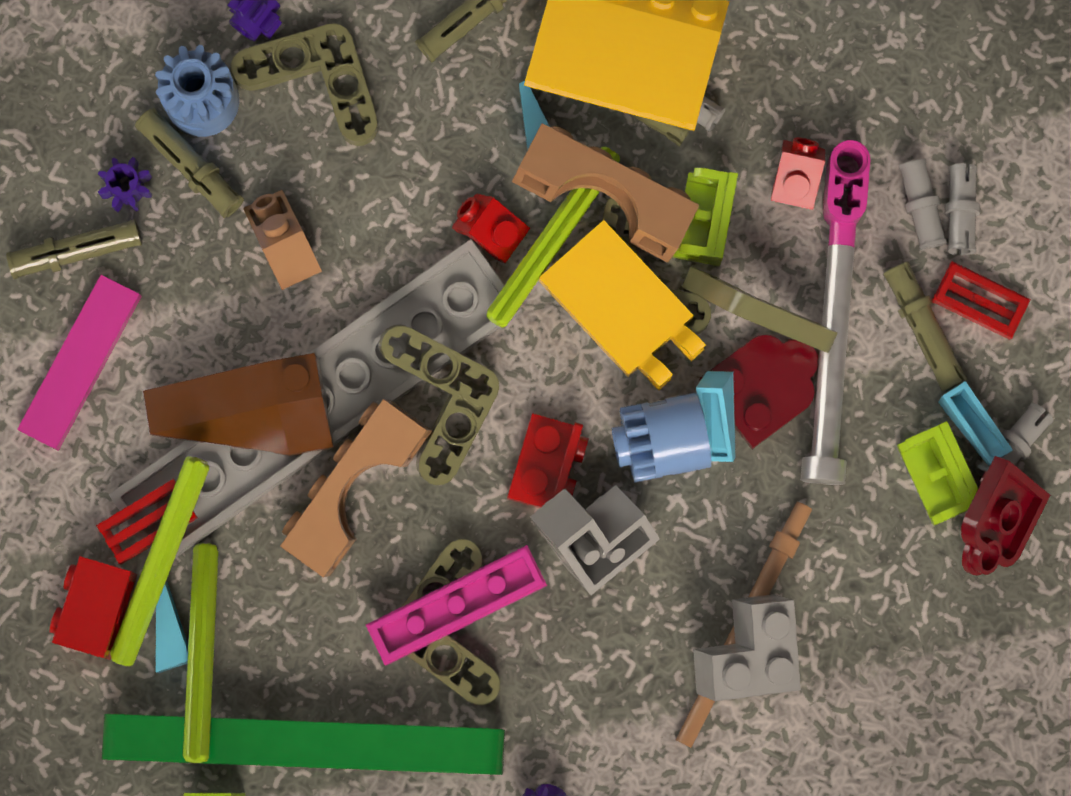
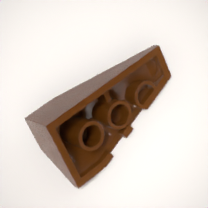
M315 353L266 361L143 391L149 432L152 436L200 443H214L233 446L234 448L268 451L289 456L334 448L321 367Z

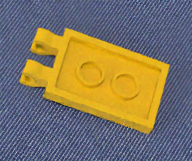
M605 220L600 222L539 277V282L627 377L639 369L658 391L670 382L673 376L670 370L653 356L664 344L671 339L691 362L704 351L705 343L685 326L693 319L694 315Z

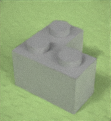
M617 485L596 499L586 510L566 489H563L530 516L561 563L590 595L594 594L660 540L643 512Z
M774 594L732 599L735 644L693 649L696 693L713 701L801 690L793 599Z

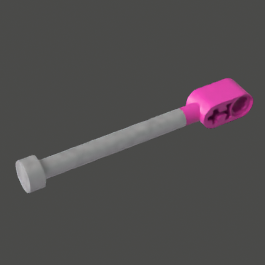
M846 140L839 143L833 149L826 165L823 216L830 229L822 325L838 332L829 353L820 350L812 454L809 457L802 458L800 480L807 483L843 485L846 478L847 461L838 459L856 224L867 207L870 172L869 151L862 143L854 140ZM843 156L851 157L857 162L859 170L855 173H846L839 168L837 159ZM844 188H851L847 199L848 207L852 208L849 215L842 214V208L837 206L844 193Z

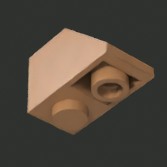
M283 190L274 194L262 195L253 204L243 208L282 290L322 272Z

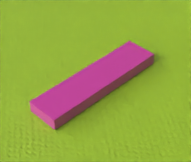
M100 275L17 428L18 431L57 451L60 450L142 297L139 293Z
M526 545L366 624V627L384 665L387 666L547 587V584Z

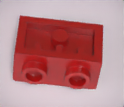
M532 413L507 499L541 508L563 489H566L573 496L577 480L569 478L574 461L578 463L583 462L589 441L588 437L581 436L583 424L575 422L572 425Z

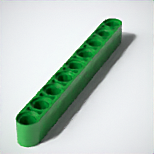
M104 714L101 759L190 763L186 762L183 757L185 717ZM211 718L209 759L203 763L503 775L505 729Z

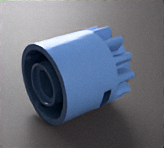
M198 45L193 51H188L185 46H180L179 55L174 58L169 55L164 57L165 67L162 71H157L155 74L158 79L156 94L172 123L182 132L197 137L212 136L226 129L238 112L239 93L230 70L222 61L218 53L211 54L206 52L203 45Z
M696 392L665 398L662 401L645 402L620 408L621 426L612 428L614 448L619 467L630 465L634 483L661 478L666 475H676L711 468L709 439L703 411Z

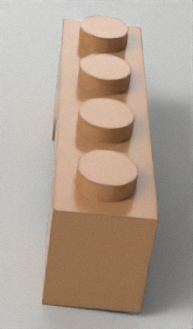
M543 123L539 127L512 180L513 183L549 202H552L567 191L578 188L594 189L607 194L619 204L626 215L629 225V243L667 263L678 250L699 207V204L691 201L689 195L684 191L674 187L666 188L653 181L651 176L645 171L636 167L628 168L612 160V156L605 150L594 146L587 147L574 140L573 136L565 129L557 126L549 127Z
M383 399L379 405L375 402L371 403L359 420V424L363 426L354 441L349 438L346 439L334 455L333 460L338 464L328 478L321 475L310 489L307 496L312 499L311 503L303 514L296 511L282 530V533L287 537L280 547L323 578L331 576L356 541V537L348 525L345 512L347 494L353 482L363 472L377 465L388 464L408 467L433 431L391 400Z

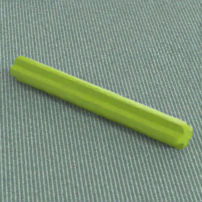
M606 146L601 147V149L612 156V160L619 163L620 156L615 151ZM578 188L569 192L488 308L486 317L492 323L501 328L508 325L538 282L539 277L545 272L600 191Z
M187 456L184 460L110 652L111 660L117 664L132 666L135 663L209 471L208 462L201 458Z
M210 543L196 544L193 548L183 757L186 762L203 763L209 759L218 574L217 546Z

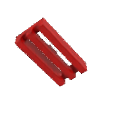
M953 261L949 263L932 298L933 303L1009 340L1013 338L1031 300ZM954 275L1017 305L1015 312L952 282ZM947 290L1009 320V324H1003L946 296Z
M174 478L96 525L99 532L105 538L108 547L114 553L118 564H124L152 546L157 530L125 550L122 549L120 543L160 520L168 503L115 535L111 530L170 495L176 484ZM194 510L189 520V523L198 519V516L196 515Z

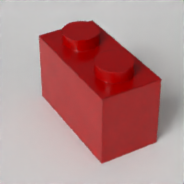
M79 556L77 565H70L64 580L63 589L68 591L63 608H56L51 620L49 631L54 634L52 643L111 660L110 652L124 619L138 574Z

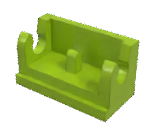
M694 168V173H688L685 193L689 195L691 201L699 204V207L673 258L715 266L721 265L738 173H728L706 168Z
M947 421L914 435L897 445L933 526L967 512L978 491V487Z

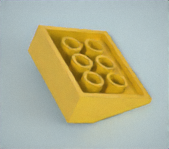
M547 0L524 86L695 131L730 1Z

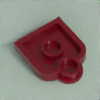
M760 335L750 340L710 370L733 372L735 428L752 450L804 412L812 403L815 391L810 378L815 374L819 363L814 347L794 339L782 343L774 336Z
M997 456L994 457L989 469L981 478L980 487L962 522L961 537L965 543L962 553V566L967 573L975 576L991 574L998 565L1010 567L1019 559L1051 496L1009 460Z

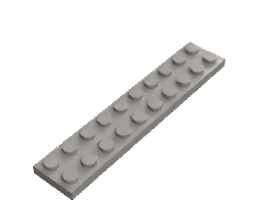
M471 239L308 353H315L320 362L333 446L361 427L359 420L371 403L375 402L379 405L383 399L391 400L395 403L425 381L390 363L383 357L380 352L379 341L382 333L387 328L400 324L408 326L460 354H464L500 328L492 323L486 315L488 308L500 293L504 284ZM521 307L517 310L513 318L522 313ZM403 333L400 338L392 336L388 343L394 348L392 356L397 357L400 352L413 356L416 359L410 366L417 369L420 355L429 347V344L422 342L421 350H418L406 342L408 337L406 333ZM444 353L432 355L427 363L429 374L433 376L450 364L449 356ZM185 440L111 492L109 496L120 511L173 478L177 481L187 456H194L208 462L209 471L194 508L198 519L188 524L175 557L177 558L329 449L289 456L268 451L241 449L227 445ZM171 494L127 520L128 524L132 525L168 503ZM162 518L136 534L141 540L158 530Z

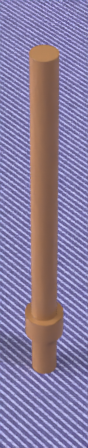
M796 502L782 531H776L769 545L772 551L748 597L769 595L787 559H793L800 545L797 539L812 511L807 505ZM734 625L724 645L735 644ZM698 694L675 740L692 748L715 701Z

